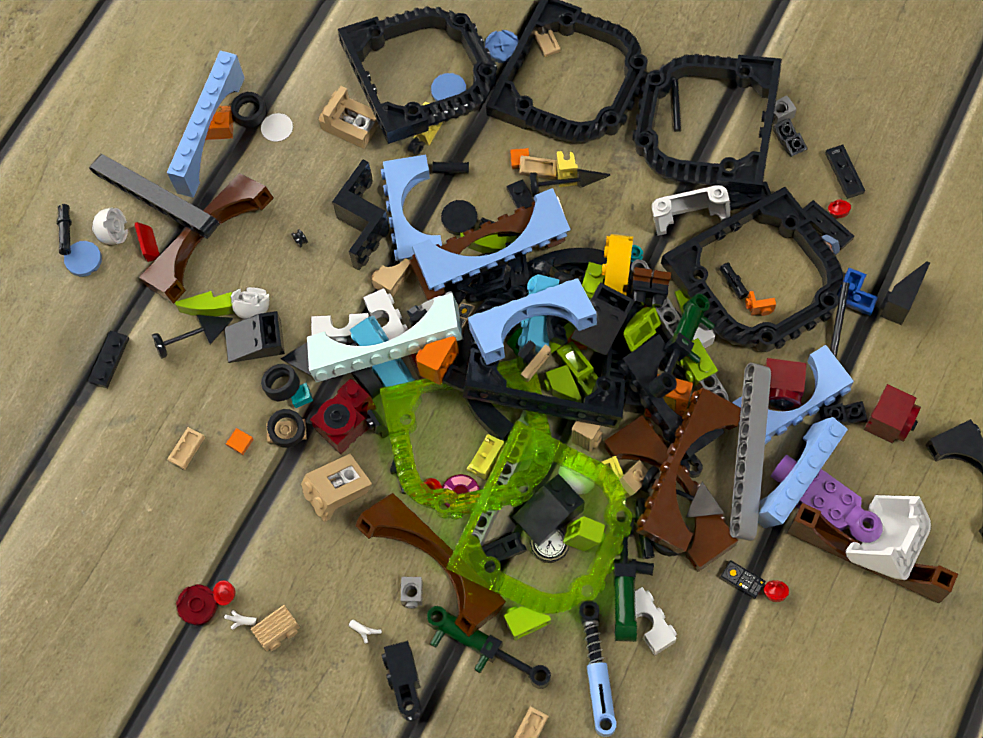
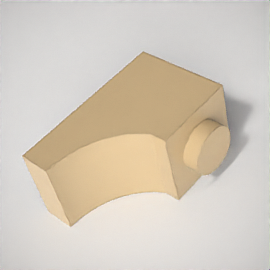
M405 258L401 263L392 267L382 265L372 275L374 288L378 290L384 288L386 293H390L393 298L413 270L409 262L410 260Z

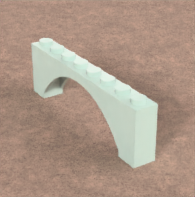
M452 293L434 298L433 305L416 325L400 336L376 345H345L330 339L326 332L308 336L309 371L317 383L418 353L420 349L423 350L426 344L451 336L456 337L457 341L461 340L463 335L458 304Z

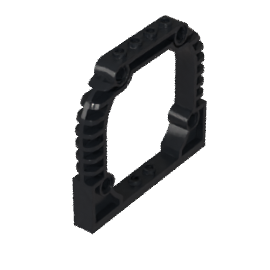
M540 0L486 104V115L524 130L529 127L534 131L537 130L542 132V134L550 135L564 142H572L573 144L589 143L594 139L602 138L605 134L615 135L621 125H625L628 118V110L632 111L635 104L634 98L639 96L642 89L640 85L646 81L649 73L647 72L648 60L642 54L637 38L627 28L625 29L619 24L611 23L609 20L606 21L600 17H594L592 14L583 13L581 7L561 0ZM549 30H552V32L559 31L563 36H570L576 32L619 49L625 56L624 74L626 77L612 106L601 109L594 120L578 122L533 106V100L529 96H520L512 79L517 70L521 69L524 56L529 54L530 44L535 37L536 31L541 35L548 33Z
M424 6L421 9L417 7L413 11H404L400 15L398 13L394 14L390 18L387 16L380 21L378 17L338 28L341 46L388 144L427 132L431 125L435 126L440 122H448L449 119H457L459 116H466L472 111L475 112L486 102L490 88L496 84V62L491 60L490 51L488 48H485L482 36L478 35L475 23H472L469 16L465 13H454L451 10L447 12L442 10L441 7L430 8L429 6ZM421 29H443L452 40L462 43L474 66V84L460 94L422 106L417 102H409L405 106L390 102L380 103L376 86L370 82V73L365 71L361 63L365 61L372 49L379 50L383 48L386 40Z
M685 54L682 57L673 58L665 66H661L659 70L649 72L646 84H642L641 94H643V99H639L638 109L640 114L636 115L635 120L637 130H633L632 140L635 141L637 154L644 157L653 172L664 179L673 180L674 182L723 186L729 191L762 194L782 59L738 55L737 59L728 56ZM688 76L736 80L737 86L741 88L752 87L762 98H768L767 109L762 112L761 122H764V127H760L759 138H762L760 152L752 151L738 160L726 157L720 163L679 160L665 155L659 150L658 135L654 131L659 100L669 93L673 80Z
M786 187L779 189L663 254L661 265L667 272H672V280L686 298L689 297L691 299L696 294H703L708 298L710 307L704 312L703 316L715 324L712 330L720 338L734 345H742L747 348L756 347L761 352H769L774 348L780 349L786 344V341L790 339L795 340L801 336L803 331H810L820 321L826 322L829 320L838 306L839 298L837 295L841 290L843 282L842 268L837 256L833 254L830 247L824 243L823 238L812 227L810 217ZM757 218L762 224L777 227L782 237L793 238L817 268L822 278L823 287L816 292L809 306L780 323L763 322L754 327H748L737 322L728 314L706 283L708 271L700 265V258L703 247L716 240H722L728 233L738 231L742 225ZM694 276H698L701 279H695ZM762 338H767L770 342H765Z
M512 286L509 292L498 294L496 298L487 300L477 313H482L493 307H499L513 300L527 297L529 290L523 286ZM472 336L462 397L618 429L623 419L625 380L624 375L618 368L617 362L625 357L626 348L619 342L616 336L607 355L603 358L602 376L596 380L592 393L584 398L583 403L555 396H546L506 387L507 380L497 370L499 360L486 365Z

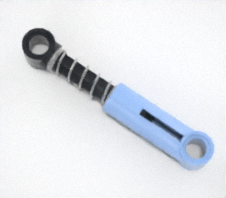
M586 600L579 607V618L585 628V640L588 644L586 648L589 651L587 656L590 658V662L587 665L595 730L598 735L609 737L615 732L616 720L607 663L602 661L604 659L601 654L603 649L600 648V642L602 641H599L600 632L598 633V622L600 621L599 606L595 601ZM586 608H591L595 614L593 616H586L583 611ZM601 694H603V700H604V707H605V713H604V714H602V708H601V701H600V695H601ZM604 720L609 721L611 729L603 730L600 727V722Z

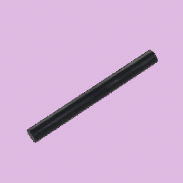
M675 79L671 84L674 132H681L678 79Z
M842 282L830 351L836 358L850 283Z

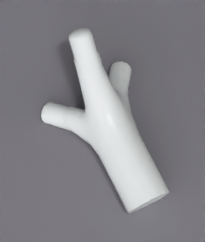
M234 610L231 611L233 616H224L225 619L236 622L231 626L232 630L240 625L255 626L257 618L241 616Z
M353 619L349 623V627L361 634L364 643H368L367 634L382 633V630L365 627Z

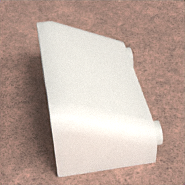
M711 186L655 199L652 203V213L657 236L667 234V226L674 224L672 215L709 208L710 216L718 215L721 222L730 217V200L726 188L723 186Z
M875 495L872 503L869 505V511L875 513L881 519L883 532L874 542H863L862 545L852 542L846 550L847 557L852 563L897 580H906L930 533V518L920 496Z

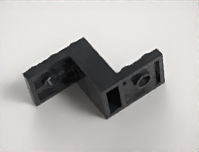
M362 159L332 201L337 219L362 232L349 250L352 265L357 270H360L362 266L368 263L369 256L378 249L380 240L386 237L390 230L386 211L362 198L365 190L369 189L373 183L369 162Z

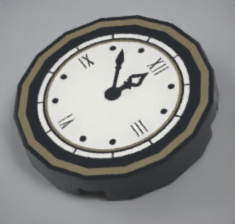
M562 527L539 547L530 539V547L534 556L545 563H554L563 559L569 551V545L563 543L566 533L565 529Z

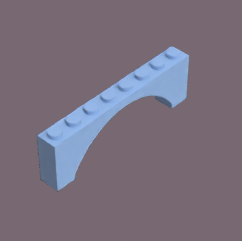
M224 51L219 52L169 166L167 174L177 194L194 198L200 184L199 175L202 151L212 118L228 94L233 91L239 93L244 81V75L236 54Z
M553 188L535 195L533 214L526 229L512 244L496 253L484 256L458 255L439 248L430 239L413 245L412 250L429 290L434 289L438 291L445 288L444 284L448 282L455 284L462 281V277L469 274L471 277L479 274L480 269L487 267V270L496 267L498 265L497 262L501 260L508 262L514 259V255L520 252L522 255L533 251L532 248L537 245L541 248L550 244L549 240L556 238L558 241L567 237L566 233H569L570 227Z

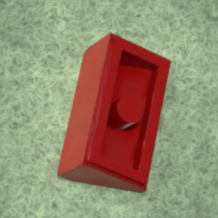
M136 222L134 225L142 254L147 262L154 261L160 256L153 229L148 225Z

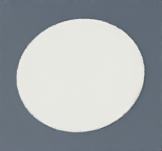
M281 113L269 115L261 125L263 136L270 141L286 139L293 129L291 119Z

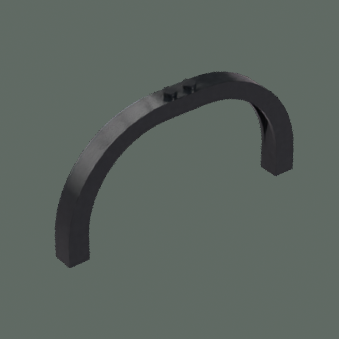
M567 248L543 254L527 262L529 278L531 279L534 276L531 272L532 264L540 259L548 261L554 257V267L562 271H571L574 268H582L586 271L589 262L603 265L607 264V258L604 257V250ZM510 278L505 286L507 291L501 293L509 292V289L512 287ZM495 294V295L486 297V298H485V301L477 308V310L474 312V314H476V313L478 312V310L480 309V307H481L487 300L492 299V298H496L498 294ZM469 323L464 330L463 339H461L458 357V367L464 370L467 369L472 340ZM465 398L471 413L478 423L491 436L504 441L505 444L511 438L515 425L491 403Z

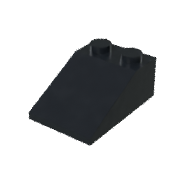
M926 261L898 282L892 292L887 291L879 308L883 310L880 317L899 325L903 324L930 262Z
M557 474L524 504L513 516V519L539 547L558 530L582 513L585 501L560 474Z

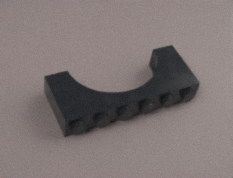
M659 334L619 360L617 364L619 365L620 372L629 380L631 389L637 392L641 398L642 405L651 413L653 422L659 425L663 431V437L672 444L676 439L675 432L682 425L684 419L675 413L663 398L654 397L649 390V383L657 377L659 364L667 354L664 351L666 343ZM716 429L703 434L690 445L682 460L691 457L724 434V430Z
M971 419L931 438L927 442L926 447L935 462L944 459H957L969 463L983 474V437L978 425L974 424ZM982 526L978 531H979V533L981 534V536L983 537V526Z

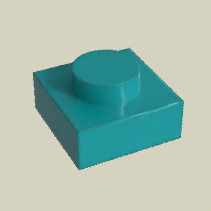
M307 383L300 385L296 394L291 397L295 408L313 401Z

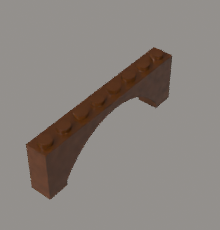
M239 173L203 211L213 216L222 224L246 212L262 211L274 197L265 185ZM186 228L139 278L150 290L174 304L186 291L183 284L185 268L192 252L204 237Z
M535 201L531 203L532 206L525 209V206L514 210L515 214L508 216V214H504L498 217V221L495 223L486 222L480 225L481 229L474 231V229H470L463 233V237L457 239L455 236L446 240L447 244L442 246L436 244V246L459 255L473 242L490 235H521L530 222ZM554 238L549 240L550 244L546 245L545 248L548 250L564 243L566 240L563 238L557 241ZM412 255L413 259L409 262L426 300L429 301L435 297L444 296V288L438 291L434 289L429 290L415 255Z
M704 387L694 391L690 397V407L685 410L682 416L684 421L675 432L676 439L668 449L667 454L669 456L667 461H664L661 465V475L654 482L652 487L654 491L645 503L646 510L644 515L642 514L637 522V533L678 554L686 552L693 535L683 521L677 502L676 478L680 462L690 445L703 434L722 428L731 430L736 428L740 421L741 407Z
M640 416L604 440V449L611 458L616 456L617 460H640L660 469L663 462L667 461L669 456L664 438L660 434L657 435L651 421L649 419L645 420L643 416ZM679 465L676 481L685 493L695 497L700 485L697 481H692L689 477V471L684 465ZM722 514L694 517V539L691 549L687 551L686 557L697 572L731 550L739 541L730 535V529L726 525V520Z
M391 493L360 514L355 526L368 539L383 537L403 541L421 549L442 566L450 577L457 594L459 612L455 624L468 637L501 611L506 603L501 595L483 580L472 567L461 559L394 493Z
M804 503L798 509L787 534L850 563L852 562L846 554L848 546L852 542L862 545L832 525L821 514L820 510ZM852 563L937 603H940L951 593L958 577V573L940 565L930 566L915 563L906 580H897Z

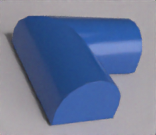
M848 268L843 282L850 283L846 307L871 316L878 297L860 290L867 274Z

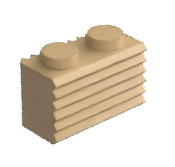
M576 421L572 427L571 442H575V445L578 444V446H582L585 450L592 452L593 448L597 449L602 441L601 436L603 432H601V426Z
M283 605L252 627L251 631L266 651H273L281 645L280 642L283 639H286V637L290 639L295 636L300 626L286 606Z

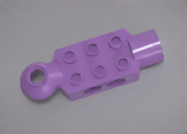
M786 455L770 477L781 484L794 468L797 461ZM820 469L796 504L798 509L804 503L820 510L821 514L837 529L843 532L849 527L851 534L861 542H874L883 532L881 519L875 513L861 508L862 498L822 469ZM863 522L870 523L871 529L865 528Z

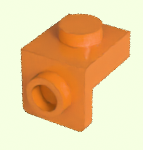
M750 291L748 298L745 299L747 310L750 309L751 316L759 314L762 316L769 315L774 312L776 307L775 298L756 301L754 291Z

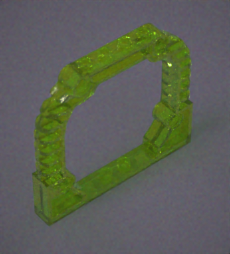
M517 359L499 363L497 370L507 380L506 387L542 394L537 372L526 383L521 379L522 371L517 368ZM428 379L380 388L396 471L401 487L413 501L428 509H435L437 515L443 519L452 518L455 520L462 518L466 514L479 515L484 510L491 509V511H497L507 505L512 507L519 506L522 502L532 498L533 488L543 481L551 468L554 458V445L547 415L524 410L534 448V456L527 470L514 473L509 478L507 484L457 495L448 488L432 490L421 480L415 463L410 434L417 428V420L414 413L422 403L421 394L442 389L452 390L454 388L444 383L439 385ZM405 419L412 420L408 425L402 424ZM527 486L529 489L527 492L522 493L518 488ZM441 504H450V507L448 509H440Z
M517 420L445 568L540 613H561L575 607L582 600L592 601L599 592H603L606 585L605 577L607 574H611L615 566L613 560L616 555H620L623 549L621 543L624 537H628L632 526H630L632 512L625 507L626 497L623 486L617 475L602 462ZM541 450L547 454V459L544 462L537 458V453ZM532 460L535 465L540 467L553 462L593 482L602 490L608 501L603 515L604 523L607 526L604 540L599 545L587 573L575 577L565 592L551 594L539 591L501 572L498 559L491 556L486 557L479 538L472 535L481 514H486L490 503L487 502L490 495L494 496L499 487L497 480L506 462L514 465L521 461ZM619 511L625 514V520L622 523L616 519ZM487 561H492L495 564V569L488 573L485 571L484 565ZM585 585L591 587V593L588 596L582 594V588Z

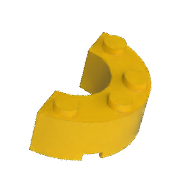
M611 234L606 237L604 257L607 258V264L602 266V275H605L604 284L626 295L633 236Z

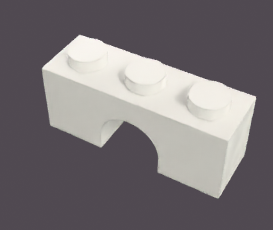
M384 288L363 297L371 316L374 315L376 319L380 317L389 319L388 324L382 327L389 340L408 331L406 324L402 325L400 321L402 316L399 310L394 309L392 305L394 304L392 295L390 293L387 294Z
M349 314V323L342 329L333 327L331 316L311 317L312 335L326 332L330 339L338 343H353L350 329L368 318L369 314Z
M641 587L635 591L636 618L643 616L651 620L653 628L644 634L643 639L655 656L675 643L677 633L672 625L668 626L665 622L663 611L659 607L656 608L653 604L654 599L651 593Z

